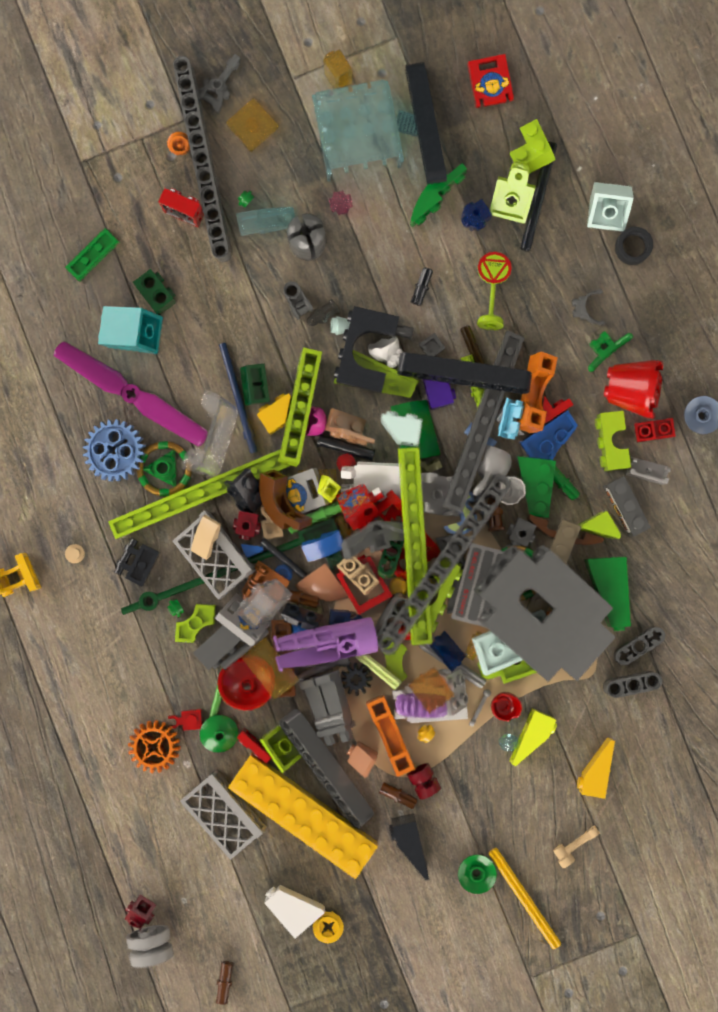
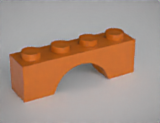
M542 351L530 356L527 371L532 372L530 392L522 394L521 397L524 409L522 418L516 421L520 423L519 430L531 434L543 430L547 413L542 407L543 393L549 380L554 376L558 357Z
M383 694L366 701L396 776L398 777L415 770L385 695Z

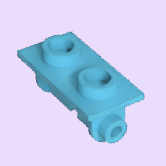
M506 398L503 406L502 420L498 428V436L515 440V436H518L520 423L514 422L515 418H522L523 401H514Z

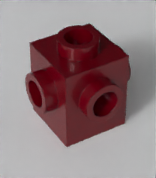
M239 511L238 519L235 518L233 522V530H235V534H239V539L250 540L251 537H256V534H260L261 523H258L260 515ZM246 523H249L250 527L246 530L244 526Z
M140 894L136 902L132 900L125 910L128 912L125 920L132 927L141 930L144 924L149 925L155 916L152 912L156 904Z

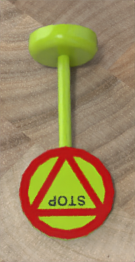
M489 252L483 255L478 264V274L481 279L491 284L489 315L480 316L477 320V326L484 330H499L504 327L503 319L493 315L496 284H500L508 279L512 267L508 257L499 252Z

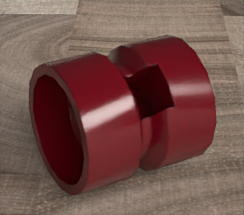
M423 763L415 767V770L407 773L411 784L416 785L415 792L420 800L427 799L441 790L437 778L432 777L434 772L429 763Z

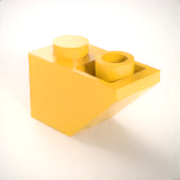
M284 393L274 399L276 402L270 406L268 404L262 406L259 409V413H257V416L270 435L286 425L291 402L289 393L287 395Z

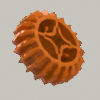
M149 720L146 724L147 727L143 723L140 724V729L136 728L134 730L136 735L130 736V739L134 742L128 743V747L134 749L128 753L130 755L135 754L131 760L132 762L135 760L139 761L136 767L139 768L143 764V771L145 772L150 767V773H154L156 767L160 773L162 772V766L166 770L169 769L168 763L173 765L175 763L173 758L179 757V754L175 751H179L181 746L175 744L179 743L180 739H174L178 733L175 731L171 734L170 730L173 728L171 725L166 729V722L159 726V720H155L153 726ZM156 731L161 733L158 738H152L145 735V733ZM165 738H167L169 742L168 754L166 753V749L163 747V741L165 740ZM141 739L143 740V744L146 746V752L144 754H142L140 750ZM160 740V742L158 743V747H156L155 750L149 753V751L152 749V745L150 744H154ZM151 755H157L159 758H164V760L151 761L148 758Z

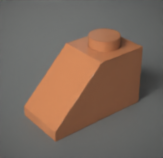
M358 741L356 745L352 744L349 748L347 762L366 778L376 762L378 752Z

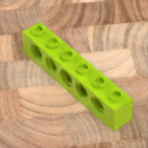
M303 347L300 353L278 463L297 467L300 463L322 355L321 351Z

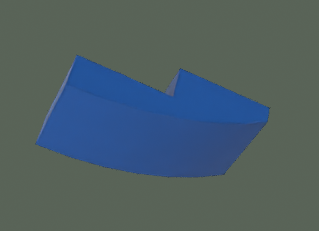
M340 530L323 533L318 539L302 542L301 547L307 561L310 562L342 550L341 544L344 539Z

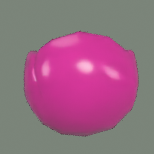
M312 406L308 419L309 424L305 433L306 436L320 435L325 431L327 423L324 410L320 407Z

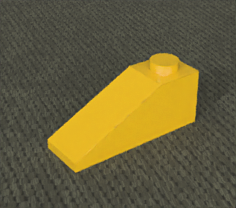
M606 738L582 771L581 777H578L577 788L582 795L606 798L615 740L612 738Z

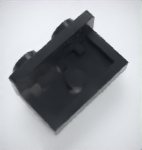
M244 469L233 481L226 480L224 482L228 494L235 499L239 510L254 513L262 505L259 483L250 469Z

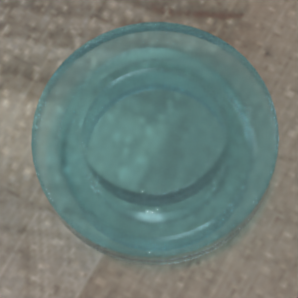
M505 734L499 739V745L502 750L512 751L516 749L518 738L512 734Z

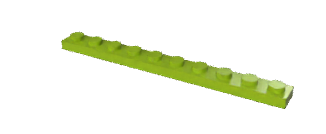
M419 448L398 449L408 599L427 574ZM419 592L417 595L420 600H426L429 597L426 592ZM430 603L410 630L411 645L432 644ZM410 607L409 616L413 617L417 614V610Z
M277 450L108 522L115 539H119L228 493L224 482L226 480L233 481L244 469H250L256 480H259L261 473L270 470L279 472L290 467V465L278 463L280 450Z

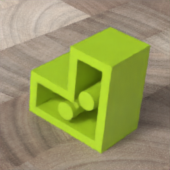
M537 119L520 127L526 144L510 152L513 162L518 161L528 164L530 174L556 160Z

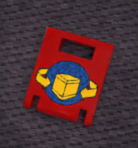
M505 54L468 61L467 66L476 108L481 107L480 99H482L483 107L506 103L505 94L508 95L509 102L514 100ZM495 62L496 68L479 70V65Z

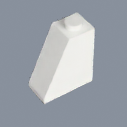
M279 885L277 888L272 887L266 893L267 897L264 903L295 939L325 913V906L282 885Z

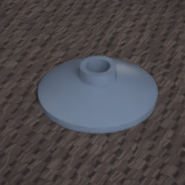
M699 396L692 399L684 411V419L687 426L698 434H709L718 428V402L708 396ZM699 413L704 414V419L699 418Z

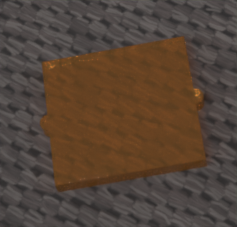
M435 667L425 674H420L419 678L408 685L428 714L438 707H443L445 702L455 696Z

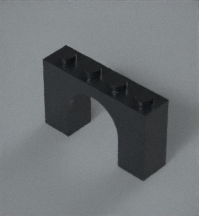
M354 306L353 311L349 310L347 322H350L349 329L344 331L343 340L346 342L344 348H340L338 359L341 360L340 367L336 366L334 378H337L336 382L339 384L382 394L386 373L361 367L353 357V347L357 339L367 333H377L395 338L399 316Z

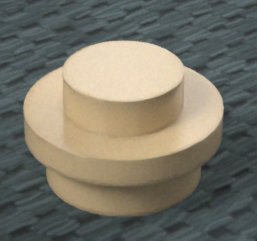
M72 544L67 547L65 557L69 562L79 563L84 559L85 551L82 546Z

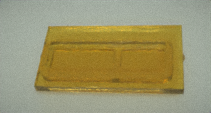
M264 638L241 656V658L275 700L296 684L299 679L290 668H283V671H279L276 657L280 655L268 640Z

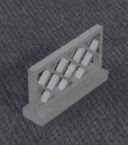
M204 510L195 522L173 540V543L216 598L221 600L248 575H252L256 569L222 526H220L218 539L215 540L217 542L216 550H212L215 553L214 564L205 563L206 559L202 558L201 563L193 560L191 547L196 527L199 525L202 517L207 515L217 521L211 512ZM184 537H191L190 548H184L181 545L180 541ZM219 553H226L228 556L227 565L218 564ZM205 565L214 566L213 578L206 577L204 574ZM218 567H227L226 579L217 578ZM231 568H237L242 575L236 580L230 579ZM216 580L226 581L225 589L221 593L216 589Z
M216 769L181 799L180 802L231 860L253 840L261 836L267 827L247 803L228 788L230 784ZM206 783L213 788V795L203 794V786ZM190 797H199V807L192 806L187 800ZM202 798L212 799V808L202 807ZM216 799L223 800L226 803L225 809L215 808ZM202 811L212 812L211 821H204ZM215 813H225V823L215 822ZM228 814H235L238 817V824L228 823ZM214 826L224 827V836L217 835L214 832ZM228 827L238 828L237 837L227 836ZM241 829H248L253 835L249 839L241 838ZM227 841H237V849L231 852L227 847Z

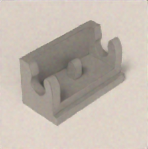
M630 457L631 468L627 469V476L660 485L668 484L669 478H667V475L671 471L670 467Z

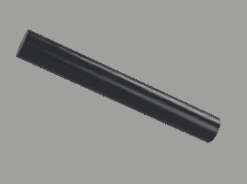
M265 537L260 541L264 548L300 578L304 579L307 576V573Z

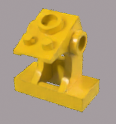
M20 553L15 556L18 563L16 567L7 571L4 568L0 569V595L3 597L13 594L14 589L23 585H27L29 592L41 588L27 553ZM17 572L21 581L11 585L8 575Z

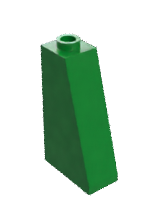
M627 557L584 559L595 592L613 607L605 617L607 626L613 628L614 631H624L625 627H631Z

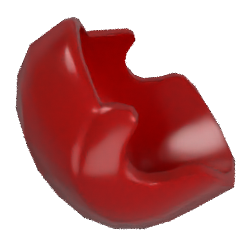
M510 692L499 693L491 701L492 714L498 720L509 722L513 718H518L521 714V701Z

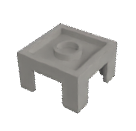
M421 473L423 513L459 516V513L442 507L453 477L438 476L435 473Z

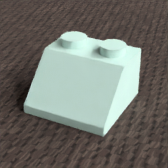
M594 182L590 197L587 227L624 231L634 198L632 187Z

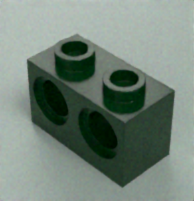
M149 269L132 283L157 315H161L176 304V301L173 299L176 295L170 287H164L162 282L165 280L158 271L154 273L152 269ZM149 280H154V286L147 288L146 283ZM161 295H165V302L158 303V297Z
M265 363L241 367L240 372L245 406L270 402Z

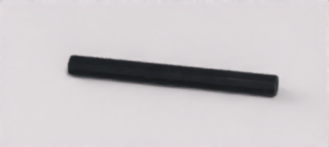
M549 141L548 143L555 157L557 143ZM553 162L540 169L520 247L522 251L529 252L531 250Z

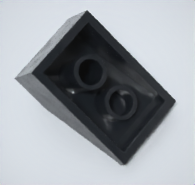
M414 813L391 818L392 824L389 825L392 841L396 840L397 847L425 881L429 880Z

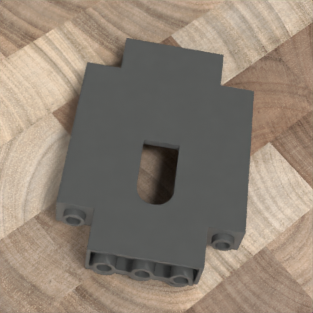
M514 545L506 549L502 553L501 559L489 568L487 575L481 578L473 589L490 604L488 608H485L480 613V617L477 620L548 682L561 668L578 681L615 639V636L601 624L613 607L558 556L543 545L533 552L531 559ZM534 589L554 607L542 623L521 605L520 595L524 590Z

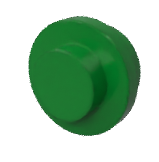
M251 190L248 193L244 191L237 198L240 201L238 203L239 206L242 205L245 208L254 198Z
M177 599L174 601L170 600V605L167 606L172 616L176 615L177 618L181 617L180 614L184 613L182 606Z

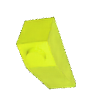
M531 708L509 760L510 763L517 766L544 743L550 734L555 732L557 727L556 719Z

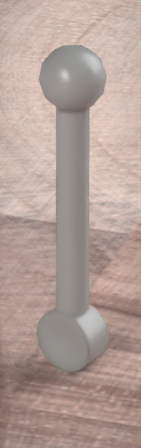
M488 689L483 692L484 696L469 723L472 727L487 697L491 695V691Z

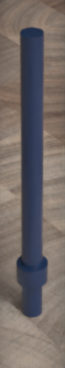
M221 343L219 347L243 426L244 440H247L250 454L258 452L254 440L255 433L251 429L227 344Z

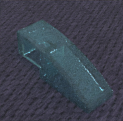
M279 207L236 213L240 234L244 236L258 232L263 234L287 229L295 214L293 207Z

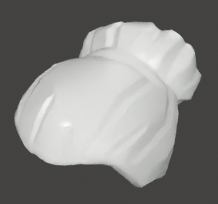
M397 337L391 339L382 338L377 343L369 344L368 346L369 354L375 360L385 362L390 368L398 366L400 354L405 353L399 348Z

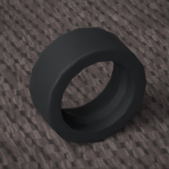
M641 227L625 229L615 243L617 257L628 265H638L644 262L653 250L651 234ZM636 235L644 241L645 250L640 256L632 257L624 251L623 243L628 236Z

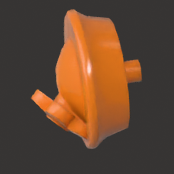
M174 132L169 136L167 144L173 154L184 155L190 150L188 135L183 132Z

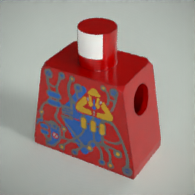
M361 484L337 494L336 498L346 521L353 530H356L378 514L379 510L375 502L384 498V494L379 487L369 492L365 484Z

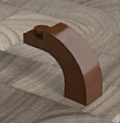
M276 470L261 473L259 482L260 497L269 518L283 530L289 527L295 530H302L311 526L312 518L295 510L288 501L286 494L288 476Z

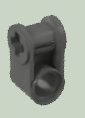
M290 281L284 285V296L297 320L307 312L314 311L308 298L296 282ZM291 287L297 289V294L294 296L287 294V290Z

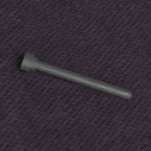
M344 658L323 663L295 675V684L338 665L339 667L350 665V659Z

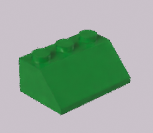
M427 400L411 401L390 407V411L398 413L399 417H406L408 414L418 416V419L422 420L417 447L399 445L400 449L419 448L420 460L441 455Z

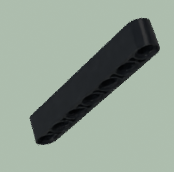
M425 63L405 65L427 185L447 182Z
M406 352L400 354L397 374L405 377L519 394L530 392L532 372L527 370Z

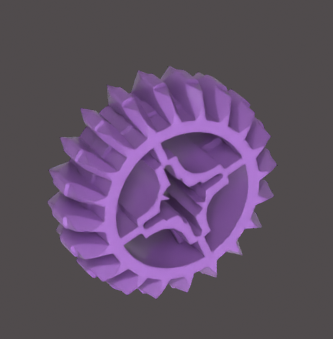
M405 693L397 696L395 707L399 715L419 718H440L447 715L445 696L424 693Z

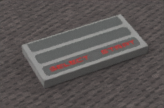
M474 543L470 545L452 619L485 627L477 619L480 617V613L485 608H488L490 604L473 589L476 587V583L487 575L489 568L501 559L504 551Z

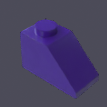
M423 379L430 410L453 405L456 394L454 388H450L449 383Z

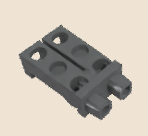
M339 670L299 682L301 690L305 689L315 717L318 738L323 737L327 746L339 742L336 733H339L341 742L353 739L351 728L355 727L356 724L354 720L352 721Z

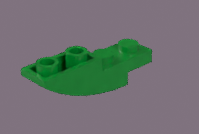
M463 163L447 175V182L430 184L425 187L412 213L410 221L412 228L416 224L420 226L427 219L426 216L428 214L436 213L441 208L442 197L440 195L445 196L451 190L450 187L456 183L458 185L466 178L467 168Z

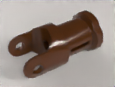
M492 498L488 499V505L495 503ZM500 504L489 518L490 528H488V532L505 530L502 523L503 509L500 507Z

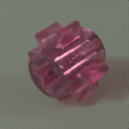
M343 190L334 192L333 197L329 198L331 211H336L339 216L340 214H348L349 208L353 207L351 195H346Z

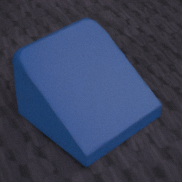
M241 544L247 558L265 550L264 547Z

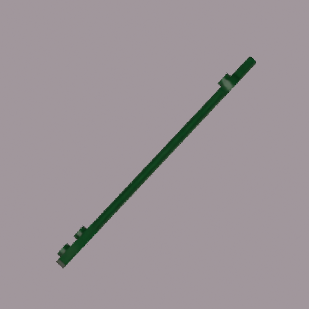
M331 518L297 532L299 538L279 545L277 548L281 552H285L302 545V542L318 539L323 533L336 531L338 529L335 521ZM266 550L247 559L251 564H254L274 555ZM227 567L218 569L217 578L226 575ZM231 568V572H230V573H232V572H234V571H237L238 569H237V568ZM213 572L206 574V577L213 578ZM198 577L158 594L151 591L144 592L138 602L122 607L121 612L123 615H126L141 608L146 611L154 610L158 607L159 601L205 582L201 577ZM149 597L153 599L151 605L147 603V598Z

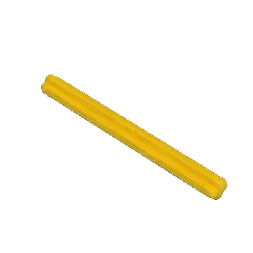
M497 848L490 850L489 856L552 949L558 948L561 945L560 940Z

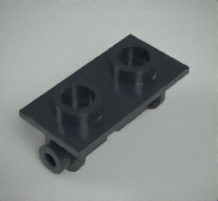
M290 603L286 604L280 614L284 622L298 626L299 622H301V628L306 630L320 627L319 623L323 618L321 614Z

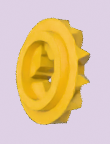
M325 911L313 923V933L323 943H333L343 933V922L340 916L333 911ZM324 922H326L327 924L333 922V932L329 929L323 931V929L325 928Z

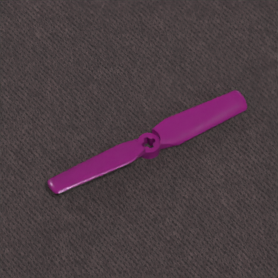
M61 342L56 347L53 354L54 357L105 392L122 396L127 403L134 404L143 416L194 445L201 446L205 442L208 435L206 429L155 394L143 392L136 385L129 384L118 371L67 342ZM135 390L136 397L128 399V391Z

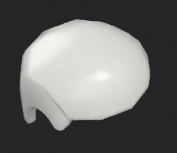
M506 476L510 480V487L501 503L505 505L517 504L526 494L525 484L515 476ZM503 483L496 484L498 489L506 488Z

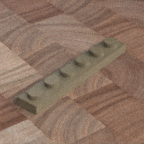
M562 519L550 550L566 564L581 526ZM536 593L530 598L526 609L531 614L543 610L546 615L550 604L541 595Z

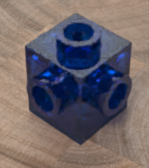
M483 199L476 203L470 202L463 208L461 222L471 232L475 229L479 231L487 225L486 222L490 221L492 213Z

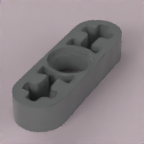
M659 627L647 629L616 649L614 652L615 661L621 665L630 664L665 640V632ZM653 631L659 632V633H660V634L658 635V638H659V639H658V640H656V639H651V640L649 641V642L651 643V645L649 646V643H648V641L644 638V636H646V638L649 639L650 637L653 636V633H652ZM638 640L644 642L645 646L642 651H636L634 647ZM630 646L631 651L635 653V655L633 656L632 653H629L628 655H626V661H624L623 659L619 660V657L621 656L620 652H629L630 650L627 647Z

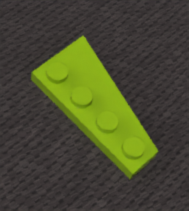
M353 350V357L361 367L386 373L382 393L411 398L419 380L397 374V370Z

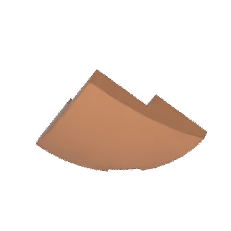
M326 563L295 585L304 594L319 597V600H324L325 602L335 601L347 596L344 588Z

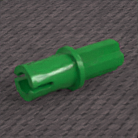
M555 466L554 482L558 485L557 488H561L572 501L579 497L580 492L569 481L570 478H566Z

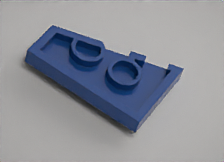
M565 410L546 423L542 431L530 434L519 443L528 457L553 460L558 450L566 443L578 425L569 411Z

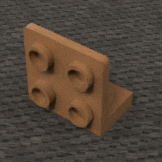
M334 408L330 409L324 429L331 433L330 436L338 439H347L346 442L356 445L367 446V443L374 444L375 442L374 439L362 435L366 423L365 419Z

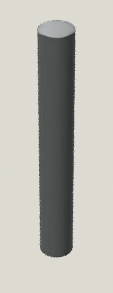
M266 629L253 646L245 643L220 664L221 667L226 670L265 638L269 631Z

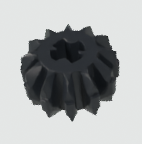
M357 662L354 663V669L347 665L349 673L345 670L341 672L347 676L341 678L342 682H347L343 685L344 689L350 687L348 694H351L354 689L356 696L359 695V689L365 694L366 689L363 686L371 688V684L366 682L373 680L372 676H366L371 670L367 669L363 672L364 664L361 665L360 669H357ZM355 674H358V677H362L358 684H354V681H351Z

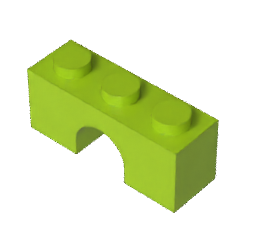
M624 410L598 414L597 418H595L596 430H599L600 435L597 438L598 448L602 451V456H600L601 468L604 467V472L631 468L629 448L618 449L612 443V436L615 432L626 430Z

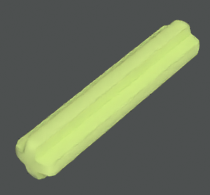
M369 654L354 656L393 689H397L402 682Z

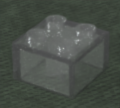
M277 578L271 581L266 580L263 584L258 583L252 588L251 596L241 602V608L237 614L252 629H255L270 622L292 596V593Z

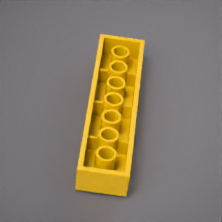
M253 752L228 786L231 791L354 879L357 878L378 848V841L361 829L355 828L346 818L269 763L259 760Z

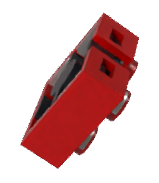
M164 188L158 201L163 212L199 228L204 217L199 200L192 196L184 197L176 189L171 188L168 190Z

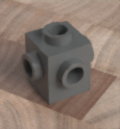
M516 518L515 523H511L508 527L506 534L509 536L507 539L511 540V545L527 547L535 539L536 535L533 533L536 525L521 518ZM520 531L523 533L522 537L519 536Z

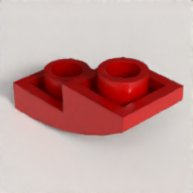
M673 418L634 424L637 443L676 437Z

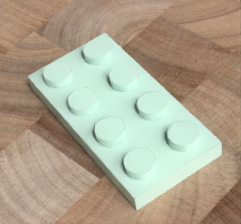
M543 610L532 613L541 623L546 618ZM491 631L472 638L482 672L485 676L523 660Z

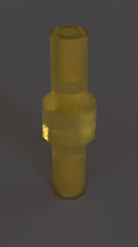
M343 514L337 516L336 520L343 539H346L352 535L351 530L347 528Z

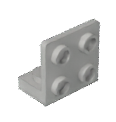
M462 668L440 669L424 678L426 686H433L434 689L444 687L448 716H453L467 707L468 695L465 693V676L462 674Z

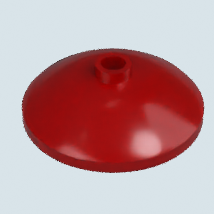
M252 655L241 656L226 670L221 669L217 684L219 694L225 703L235 709H257L266 704L274 694L275 673L269 663L262 658ZM246 686L251 687L249 690L244 689Z

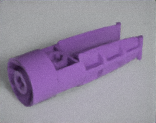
M371 617L312 628L277 638V636L273 637L277 651L306 648L277 656L276 661L280 672L283 671V668L327 663L378 651L376 631Z

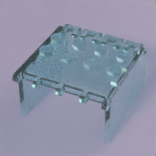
M383 79L371 82V89H368L367 83L352 85V92H349L348 86L333 89L334 96H330L329 90L315 92L312 95L313 111L327 182L331 181V169L344 167V172L348 173L349 165L363 163V168L368 169L367 162L381 159L383 166L387 165L386 158L395 157L397 168H401L404 157L388 80L384 81Z

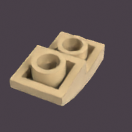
M204 515L195 533L191 551L207 560L211 556L213 542L218 539L221 524Z
M355 556L347 560L344 558L337 565L364 595H367L379 583Z

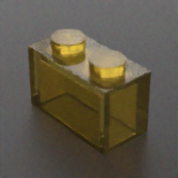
M340 49L336 52H329L323 59L324 74L337 93L352 84V68Z

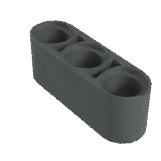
M395 593L391 597L375 626L378 647H380V639L378 637L384 634L391 624L387 623L388 619L396 617L405 605L404 603L398 607L396 606L397 603L402 600L406 603L408 600L403 593ZM397 624L394 627L396 632L399 631L402 624ZM385 640L383 647L387 648L390 646L392 640Z
M644 671L610 678L604 682L603 689L607 695L619 698L659 689L662 685V678L655 672ZM653 675L655 682L652 685H648L647 680ZM635 679L636 687L630 689L629 682ZM616 683L618 689L616 692L611 693L610 686Z

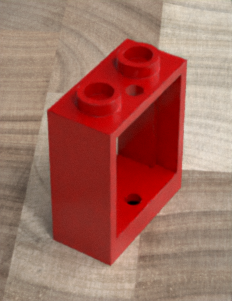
M365 554L357 559L362 565L367 562L369 563L384 592L359 605L343 578L345 574L340 569H338L339 573L336 574L359 615L392 597L383 578L379 576L378 569L371 557H366Z

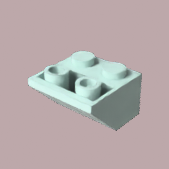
M396 412L382 414L381 423L397 444L417 447L422 420L418 419V416L407 414L406 417H399Z

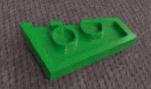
M517 456L522 481L526 488L525 496L529 515L549 518L556 460Z

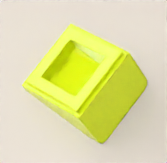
M322 475L318 493L328 502L332 503L341 486L329 476Z

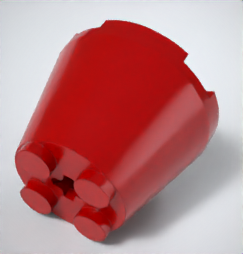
M649 360L616 364L613 367H609L607 373L609 386L606 385L604 390V397H606L608 403L645 418L654 419L655 413L653 408H658L662 387L661 371H663L664 367L663 361Z

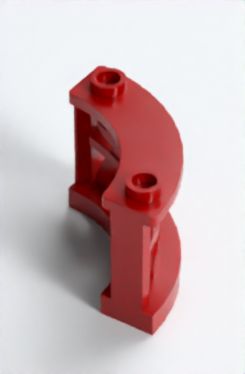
M390 490L386 494L387 497L376 505L379 510L378 514L358 528L359 530L366 527L377 516H380L383 521H391V518L395 520L397 516H400L403 521L402 501L393 490ZM389 508L386 515H383L382 512ZM425 532L427 562H429L432 558L439 557L442 552ZM388 548L386 550L388 552L397 554V551L394 548ZM402 548L399 561L405 559V548ZM398 561L395 575L398 579L402 577L406 582V569H402Z

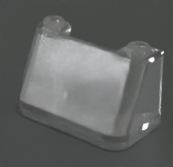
M204 390L201 405L208 411V417L213 418L204 449L193 448L187 451L182 463V469L215 477L222 470L238 417V409L220 395Z

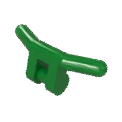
M603 331L597 340L589 343L598 356L588 366V371H595L605 359L632 340L633 334L627 333L613 342L611 337ZM605 343L607 348L602 350L601 345Z

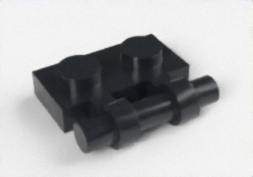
M131 538L124 547L125 551L121 559H118L116 563L117 567L114 573L121 575L125 569L128 571L125 578L143 587L161 552L145 544H142L138 550L135 548L138 541ZM131 554L136 555L132 565H129L127 562Z

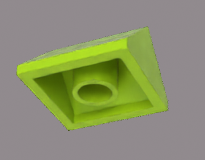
M608 511L599 512L578 524L581 526L580 530L610 539H620L621 537Z
M280 725L260 739L282 773L302 757Z

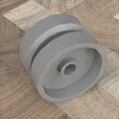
M167 925L144 927L126 936L127 947L132 950L129 954L132 967L154 966L173 957L172 944L167 942L171 937Z

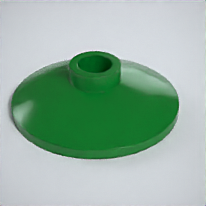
M225 715L209 717L200 728V740L203 746L212 752H225L231 749L238 739L236 723ZM222 733L223 737L218 739L216 735Z
M475 854L468 856L461 862L458 869V879L466 891L472 894H483L489 891L496 882L497 871L495 865L488 857ZM478 869L480 870V874L474 875L473 871Z

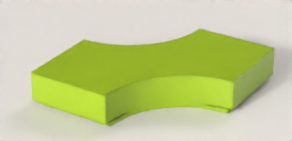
M196 604L194 613L189 619L176 623L175 642L195 643L196 636L203 627L215 624L216 605Z
M392 641L390 646H388L386 649L393 648L394 642ZM402 643L393 654H384L386 658L385 668L401 682L408 677L402 666V659L407 648Z

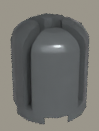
M305 213L302 214L303 223H300L298 216L291 220L287 228V237L293 255L305 261H310L320 257L324 251L326 233L323 223L318 217ZM306 237L310 238V246L308 245Z

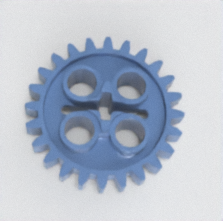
M117 419L114 424L112 420H108L107 425L104 422H100L101 428L94 426L96 432H88L91 439H85L89 444L88 446H83L84 449L88 450L83 456L89 457L85 464H92L89 470H96L95 476L101 475L102 480H106L108 477V481L113 482L114 478L120 482L121 476L124 479H128L127 473L135 475L133 469H140L137 463L144 462L140 459V456L146 455V453L141 452V449L146 446L139 443L143 440V437H137L139 431H133V425L127 427V422L125 421L120 424V420ZM118 432L119 439L114 442L112 437ZM103 444L104 452L99 454L98 448ZM113 447L116 448V449H115L116 454H112L113 451H114V450L112 449ZM129 447L131 453L125 457L124 450ZM114 459L116 466L111 469L109 464Z

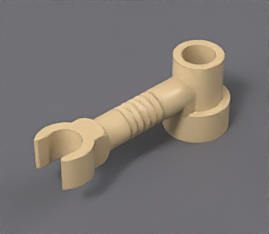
M595 825L566 847L560 844L553 849L562 868L568 867L575 861L571 852L600 834Z

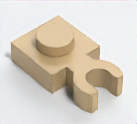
M261 507V516L265 518V520L260 522L263 538L265 537L267 540L282 538V529L269 518L264 511V507Z

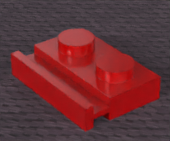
M244 728L237 737L239 742L244 747L253 751L259 760L267 763L271 756L263 744Z

